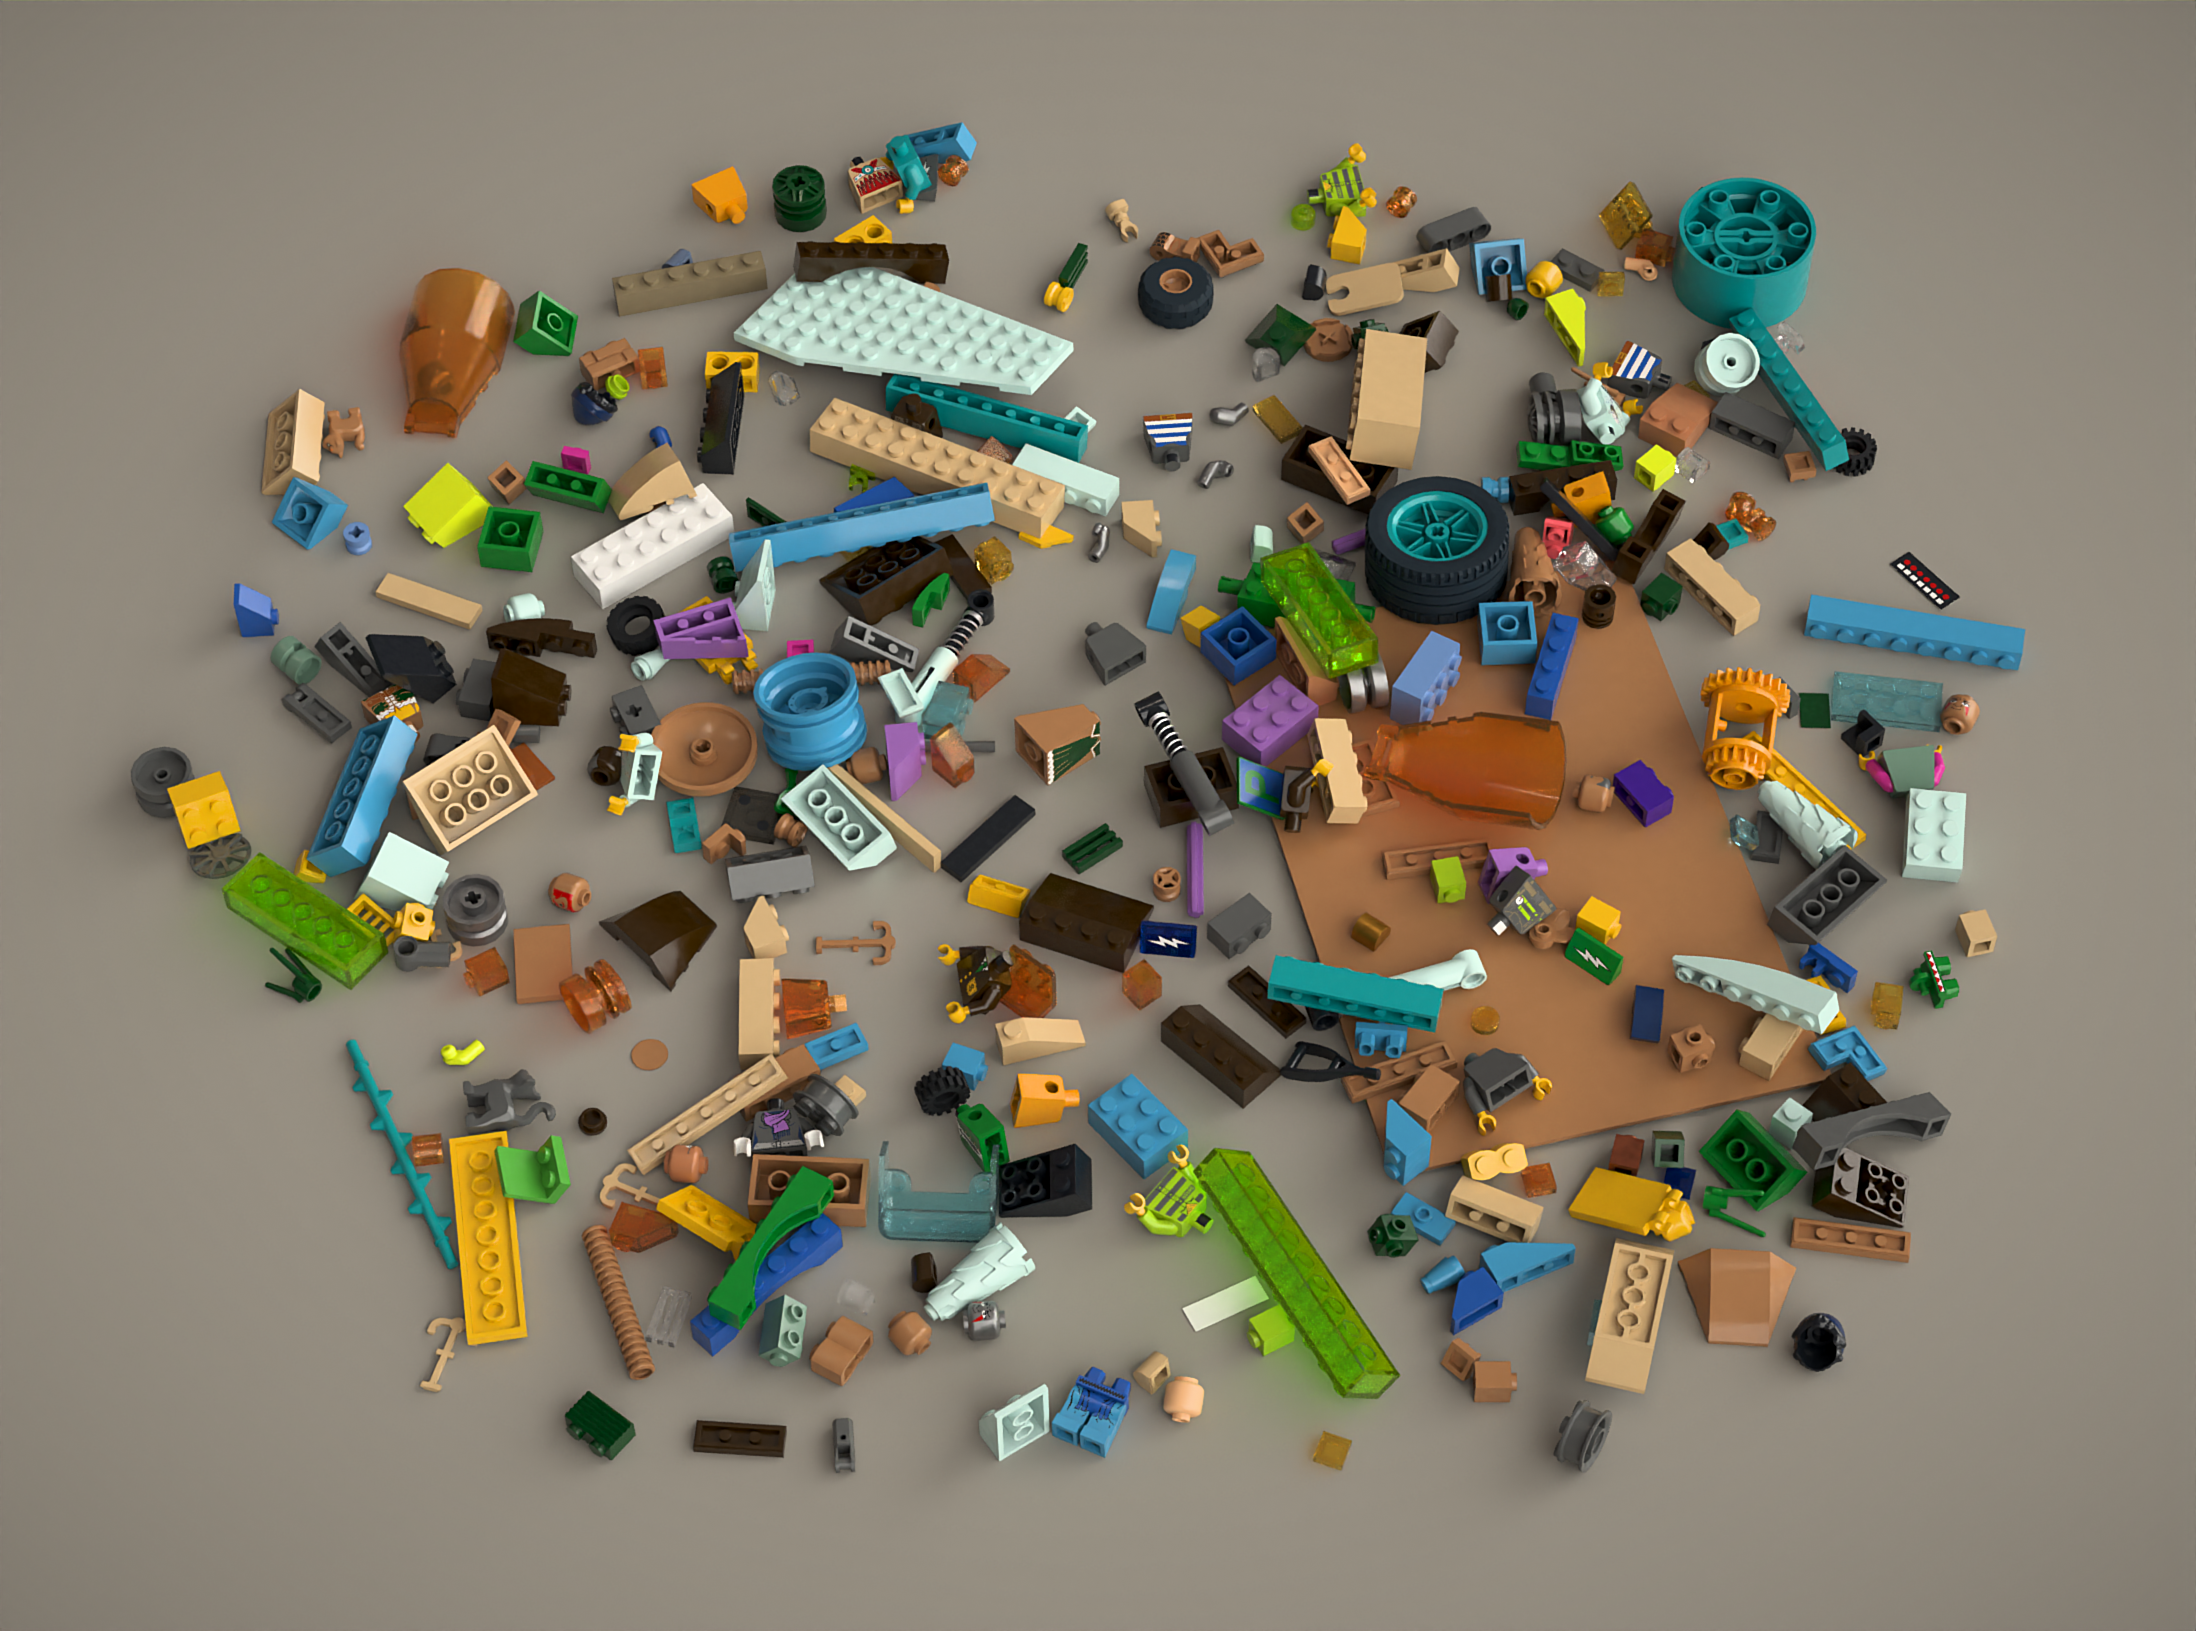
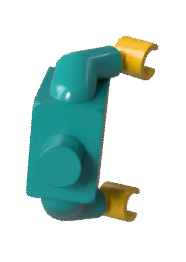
M908 135L896 136L886 144V157H880V159L892 170L895 165L907 189L905 192L906 199H897L896 208L900 209L899 214L913 212V200H916L920 191L930 187L932 183Z

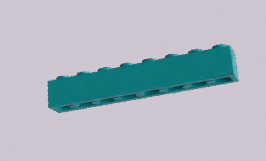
M1750 308L1729 318L1732 333L1740 334L1749 339L1757 349L1760 358L1758 375L1788 418L1795 422V428L1825 471L1848 461L1849 456L1845 439L1754 310Z
M894 374L886 386V411L893 412L903 396L918 394L922 402L932 405L937 409L940 424L946 428L1023 449L1025 444H1029L1077 463L1080 462L1087 449L1088 425L939 383L921 381V378L909 375Z

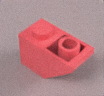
M1550 515L1545 519L1542 542L1545 543L1548 557L1551 559L1567 561L1574 531V523L1570 519Z

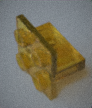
M1628 182L1599 214L1617 249L1622 250L1634 237L1649 243L1657 237L1652 228L1653 223L1650 220L1653 215L1634 182Z

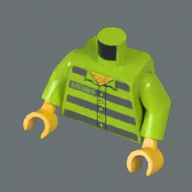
M1358 143L1350 146L1348 151L1349 158L1345 157L1336 167L1320 175L1319 188L1307 190L1308 204L1322 203L1325 215L1328 217L1340 216L1343 206L1348 207L1356 217L1366 216V205L1369 208L1376 205L1377 200L1374 198L1376 193L1370 187L1364 189L1358 165H1354L1355 162L1361 163L1366 159V154Z
M1178 1145L1176 1148L1180 1152V1158H1177L1173 1151L1168 1153V1160L1171 1163L1178 1164V1169L1173 1167L1145 1199L1139 1193L1131 1195L1130 1199L1135 1203V1206L1128 1202L1124 1205V1210L1128 1214L1136 1213L1137 1219L1152 1234L1175 1235L1180 1238L1184 1237L1192 1227L1203 1234L1207 1233L1214 1220L1205 1214L1207 1209V1193L1192 1163L1186 1161L1189 1151L1184 1145Z

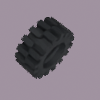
M1851 427L1849 432L1847 428L1842 429L1841 435L1846 441L1847 449H1855L1861 454H1848L1849 460L1836 466V472L1841 473L1843 470L1845 471V476H1849L1851 472L1854 477L1858 476L1859 471L1862 475L1866 474V471H1870L1872 465H1874L1877 451L1876 440L1874 438L1871 439L1870 433L1864 435L1863 429H1860L1859 432H1855L1854 427Z
M947 1066L945 1070L943 1067H940L937 1072L930 1071L929 1076L923 1075L921 1077L922 1081H917L914 1087L921 1109L925 1114L929 1113L931 1116H934L935 1113H937V1116H940L945 1111L947 1114L951 1113L953 1108L957 1110L960 1107L959 1104L967 1102L966 1099H969V1093H971L962 1070H959L957 1067L952 1069V1066Z

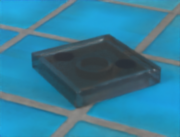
M734 787L721 827L726 823L732 829L741 831L746 840L774 845L776 840L774 830L778 821L783 816L774 810V804L779 794Z

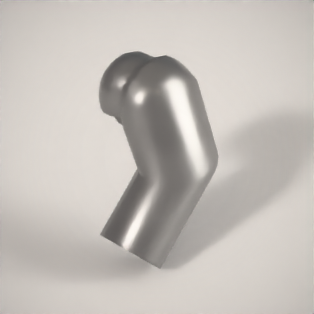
M1224 460L1209 462L1198 479L1197 484L1208 489L1214 478L1230 477L1234 472V467L1231 463Z
M1096 523L1092 529V535L1098 537V540L1088 554L1089 559L1095 563L1101 560L1109 548L1110 529L1107 525L1104 526L1101 523Z

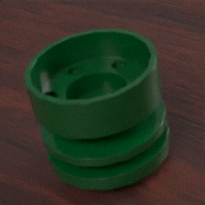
M795 165L778 172L773 179L772 190L775 217L778 224L784 229L792 232H807L819 227L826 219L825 182L822 174L816 169L804 165Z

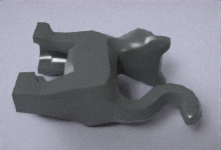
M521 1069L509 1079H494L473 1086L470 1081L463 1082L464 1095H467L468 1106L474 1108L486 1106V1112L483 1114L469 1112L465 1116L466 1128L469 1134L488 1131H508L515 1127H523L531 1124L541 1112L545 1113L548 1121H553L556 1116L555 1108L547 1102H538L532 1105L523 1116L516 1114L513 1099H541L540 1094L535 1089V1079L529 1075L527 1070Z

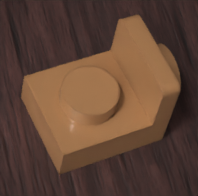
M725 823L702 842L703 857L707 862L713 864L717 859L725 857L731 848L740 856H744L746 854V838L741 831L732 829Z

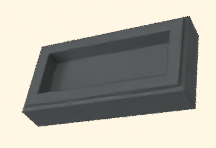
M1758 810L1751 860L1779 864L1783 829L1770 817L1769 812Z

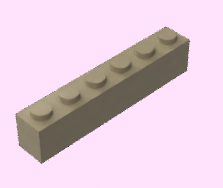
M761 251L612 278L619 317L768 289L766 268Z

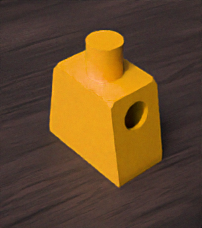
M733 166L691 184L694 203L715 222L720 223L731 219L734 224H738L744 220V212L748 209L746 192Z
M1603 471L1563 487L1564 495L1594 525L1599 518L1597 513L1609 505L1612 506L1610 490ZM1551 503L1553 516H1566L1554 503Z
M1017 1074L1010 1101L1014 1128L1060 1121L1064 1107L1079 1106L1078 1089L1064 1090L1063 1080L1058 1075Z

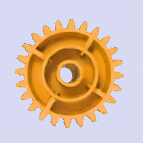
M1737 667L1736 671L1726 668V672L1717 670L1716 674L1709 673V678L1705 677L1704 683H1702L1701 701L1704 702L1705 707H1709L1702 759L1706 764L1705 771H1708L1707 775L1711 777L1714 783L1727 789L1745 790L1758 784V780L1763 781L1765 772L1771 766L1777 717H1781V714L1786 713L1787 708H1789L1790 689H1786L1787 684L1781 683L1780 678L1772 679L1773 674L1762 675V670L1755 673L1752 672L1751 668H1748L1747 671H1743L1740 667ZM1719 717L1742 724L1764 722L1761 745L1741 738L1717 739L1718 730L1724 732L1727 726V721L1720 720Z

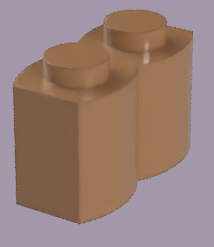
M841 1316L837 1322L833 1321L829 1325L825 1334L826 1339L821 1344L817 1343L809 1356L813 1372L840 1386H843L848 1381L874 1342L873 1331L845 1316Z

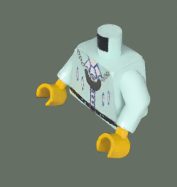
M1598 362L1593 365L1594 377L1590 378L1585 387L1577 390L1586 425L1602 444L1607 445L1613 443L1625 432V427L1631 420L1630 416L1641 414L1643 406H1636L1638 399L1626 400L1623 403L1624 412H1622L1621 407L1600 382L1601 378L1612 376L1613 368L1608 366L1607 362Z

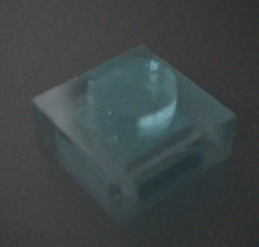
M1738 814L1729 820L1731 839L1737 845L1743 846L1751 852L1759 846L1757 826Z

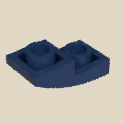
M1640 985L1635 986L1630 1039L1657 1044L1660 1042L1664 989Z

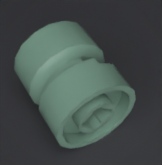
M287 636L280 640L271 652V662L281 671L286 672V675L298 685L302 683L307 684L312 681L321 669V658L306 648L294 636Z

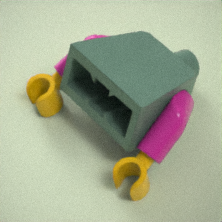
M1929 744L1919 747L1884 750L1879 754L1877 760H1875V752L1869 751V758H1864L1859 754L1858 760L1859 767L1862 770L1868 771L1885 792H1889L1891 798L1905 797V801L1907 800L1910 788L1933 790L1939 784L1945 770V764L1941 755V745H1937L1936 750H1934V745Z

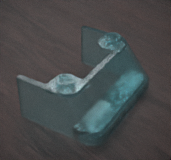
M883 1141L879 1154L878 1228L882 1236L890 1240L980 1242L989 1233V1230L996 1225L999 1187V1145H993L990 1172H980L974 1175L970 1181L968 1194L911 1192L912 1182L910 1176L903 1170L889 1169V1141Z

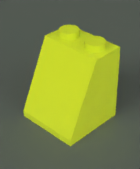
M447 463L403 507L410 514L407 517L408 520L416 528L421 526L424 529L421 534L431 544L437 542L445 548L483 526L488 507H493V505L472 482Z

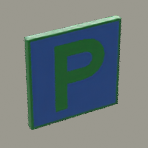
M1241 757L1236 758L1237 804L1284 820L1285 818L1279 817L1283 773Z

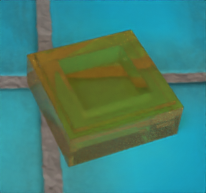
M1323 1431L1314 1453L1313 1461L1342 1471L1352 1446V1440Z

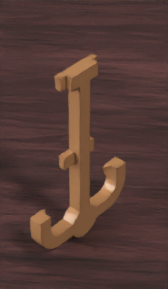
M873 921L874 931L879 929L886 931V936L882 939L859 940V937H853V940L822 941V937H816V954H822V948H853V952H859V947H882L886 950V953L883 957H874L873 965H884L891 959V950L895 948L896 940L891 936V927L887 922Z

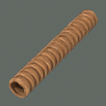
M876 660V663L868 661V664H863V661H861L857 665H855V662H851V666L854 669L857 683H861V686H864L868 682L869 685H873V682L880 684L878 677L891 673L890 662L885 660V663H880V660ZM760 668L756 672L754 669H750V672L742 670L741 673L734 670L732 673L733 692L739 694V691H743L744 694H747V691H752L753 693L755 683L764 672L763 669Z
M594 1225L582 1233V1240L587 1249L598 1286H600V1292L603 1294V1301H605L606 1309H608L613 1330L616 1332L615 1335L618 1339L619 1347H621V1353L624 1355L623 1358L629 1371V1376L634 1380H642L654 1373L655 1366L652 1363V1357L644 1340V1334L636 1317V1311L628 1294L623 1274L620 1272L621 1269L617 1257H615L610 1237L607 1234V1228L602 1225Z

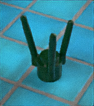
M286 948L285 952L302 972L276 949H269L270 953L296 977L292 982L294 991L269 982L265 983V987L292 997L299 1003L304 999L308 1002L314 1000L322 989L321 981L313 976L290 948Z

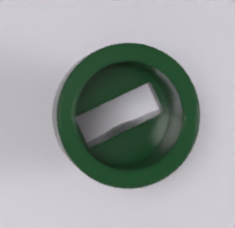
M1513 298L1507 304V313L1516 320H1521L1526 315L1529 304L1523 299Z

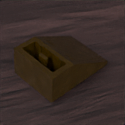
M1845 1147L1839 1154L1836 1164L1815 1170L1811 1206L1836 1218L1902 1228L1905 1222L1909 1177Z

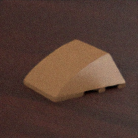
M1710 1248L1678 1261L1680 1272H1683L1688 1293L1692 1296L1696 1306V1314L1709 1344L1768 1347L1796 1267L1770 1251Z

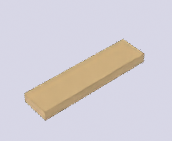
M387 573L376 590L377 598L471 630L483 611L481 604Z

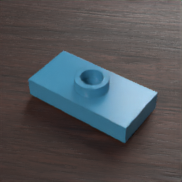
M1407 1192L1391 1212L1392 1215H1410L1416 1233L1441 1246L1456 1224L1455 1220L1445 1217V1213Z

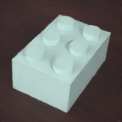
M1910 788L1906 800L1902 877L1958 883L1963 868L1966 793Z

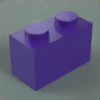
M1641 760L1614 774L1613 786L1615 787V795L1645 828L1672 813L1674 795L1668 786H1664L1658 780L1653 769L1647 767Z

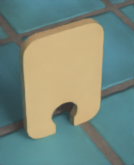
M1385 263L1336 274L1329 277L1326 281L1327 294L1335 293L1341 289L1349 291V295L1344 299L1328 300L1330 312L1335 316L1395 304L1401 301L1404 296L1401 271L1396 263Z

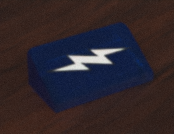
M1153 921L1141 922L1140 953L1184 958L1195 957L1197 947L1196 925Z

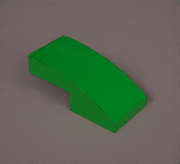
M943 573L938 576L919 595L912 607L914 626L924 627L931 608L942 610L950 592L949 574Z

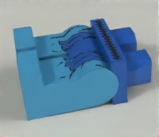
M1091 1367L1085 1376H1078L1076 1385L1072 1388L1062 1410L1056 1414L1052 1421V1434L1054 1437L1075 1446L1080 1442V1448L1105 1458L1129 1409L1128 1398L1131 1391V1383L1122 1378H1116L1112 1388L1103 1385L1106 1373L1098 1368Z

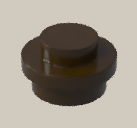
M588 1108L579 1117V1128L586 1135H598L606 1129L607 1117L598 1108Z

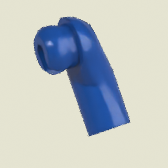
M657 426L651 429L649 436L650 438L654 437L652 441L657 443L656 448L665 443L672 447V441L665 428Z

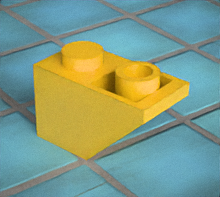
M1343 206L1340 216L1336 215L1333 225L1335 233H1330L1327 248H1331V259L1360 264L1366 247L1367 229L1348 207Z

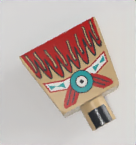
M855 157L850 162L851 168L847 171L848 185L861 214L903 197L902 179L880 158H874L865 162L862 157Z

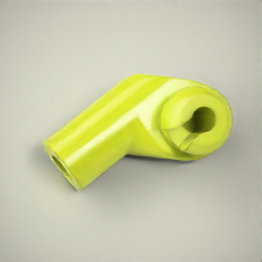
M475 1039L464 1050H456L454 1046L446 1045L441 1049V1056L448 1065H467L480 1055L485 1048L480 1041Z

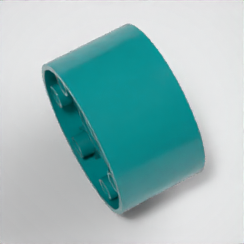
M1730 178L1716 181L1701 188L1687 200L1679 218L1672 268V283L1677 297L1695 316L1723 328L1731 329L1729 318L1750 308L1754 310L1765 327L1785 320L1799 308L1806 295L1816 239V225L1811 211L1793 192L1778 184L1762 179ZM1786 262L1793 263L1790 266H1786Z

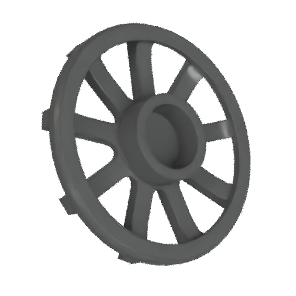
M238 833L198 845L189 854L190 866L197 875L208 879H219L233 875L241 870L249 861L251 856L250 843L242 834ZM224 839H231L226 845H223ZM218 841V846L214 847L210 843ZM238 841L243 844V845H240V846H236V847L231 848V847H232L235 843H237ZM204 847H206L207 849L210 850V851L200 852ZM247 851L246 857L237 856L233 853ZM207 857L204 860L195 864L196 858ZM233 860L241 863L233 870H230L228 866ZM211 862L206 874L199 871L202 866ZM215 868L225 869V873L213 874Z

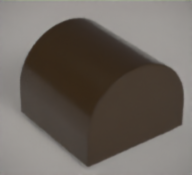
M1511 274L1485 276L1487 302L1513 299Z
M1710 522L1693 539L1695 543L1701 545L1713 560L1723 556L1729 549L1727 540L1717 526Z
M931 1252L912 1257V1288L919 1293H929L938 1285L937 1266Z

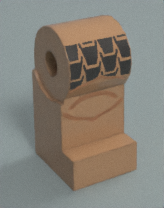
M1161 232L1157 235L1149 251L1151 256L1158 261L1164 258L1180 257L1191 259L1197 263L1200 258V239L1190 237L1189 240L1176 238L1170 233Z

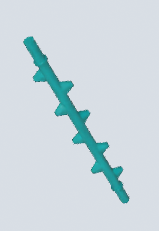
M354 1039L349 1040L346 1043V1047L354 1062V1069L360 1075L352 1088L355 1092L367 1091L378 1115L370 1123L371 1130H384L397 1156V1160L390 1171L393 1175L405 1174L416 1198L408 1207V1211L410 1214L424 1215L435 1239L434 1244L439 1248L447 1268L454 1269L458 1266V1261L449 1244L450 1239L444 1233L452 1223L450 1217L436 1215L424 1188L432 1177L430 1173H417L405 1147L412 1141L413 1135L412 1133L397 1131L386 1107L393 1096V1092L391 1090L379 1091L369 1070V1063L364 1059L357 1041Z

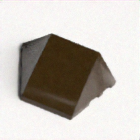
M681 891L664 894L633 909L599 921V925L616 941L621 939L651 967L653 976L671 992L676 986L675 982L679 976L688 969V964L696 952H700L717 928V924Z

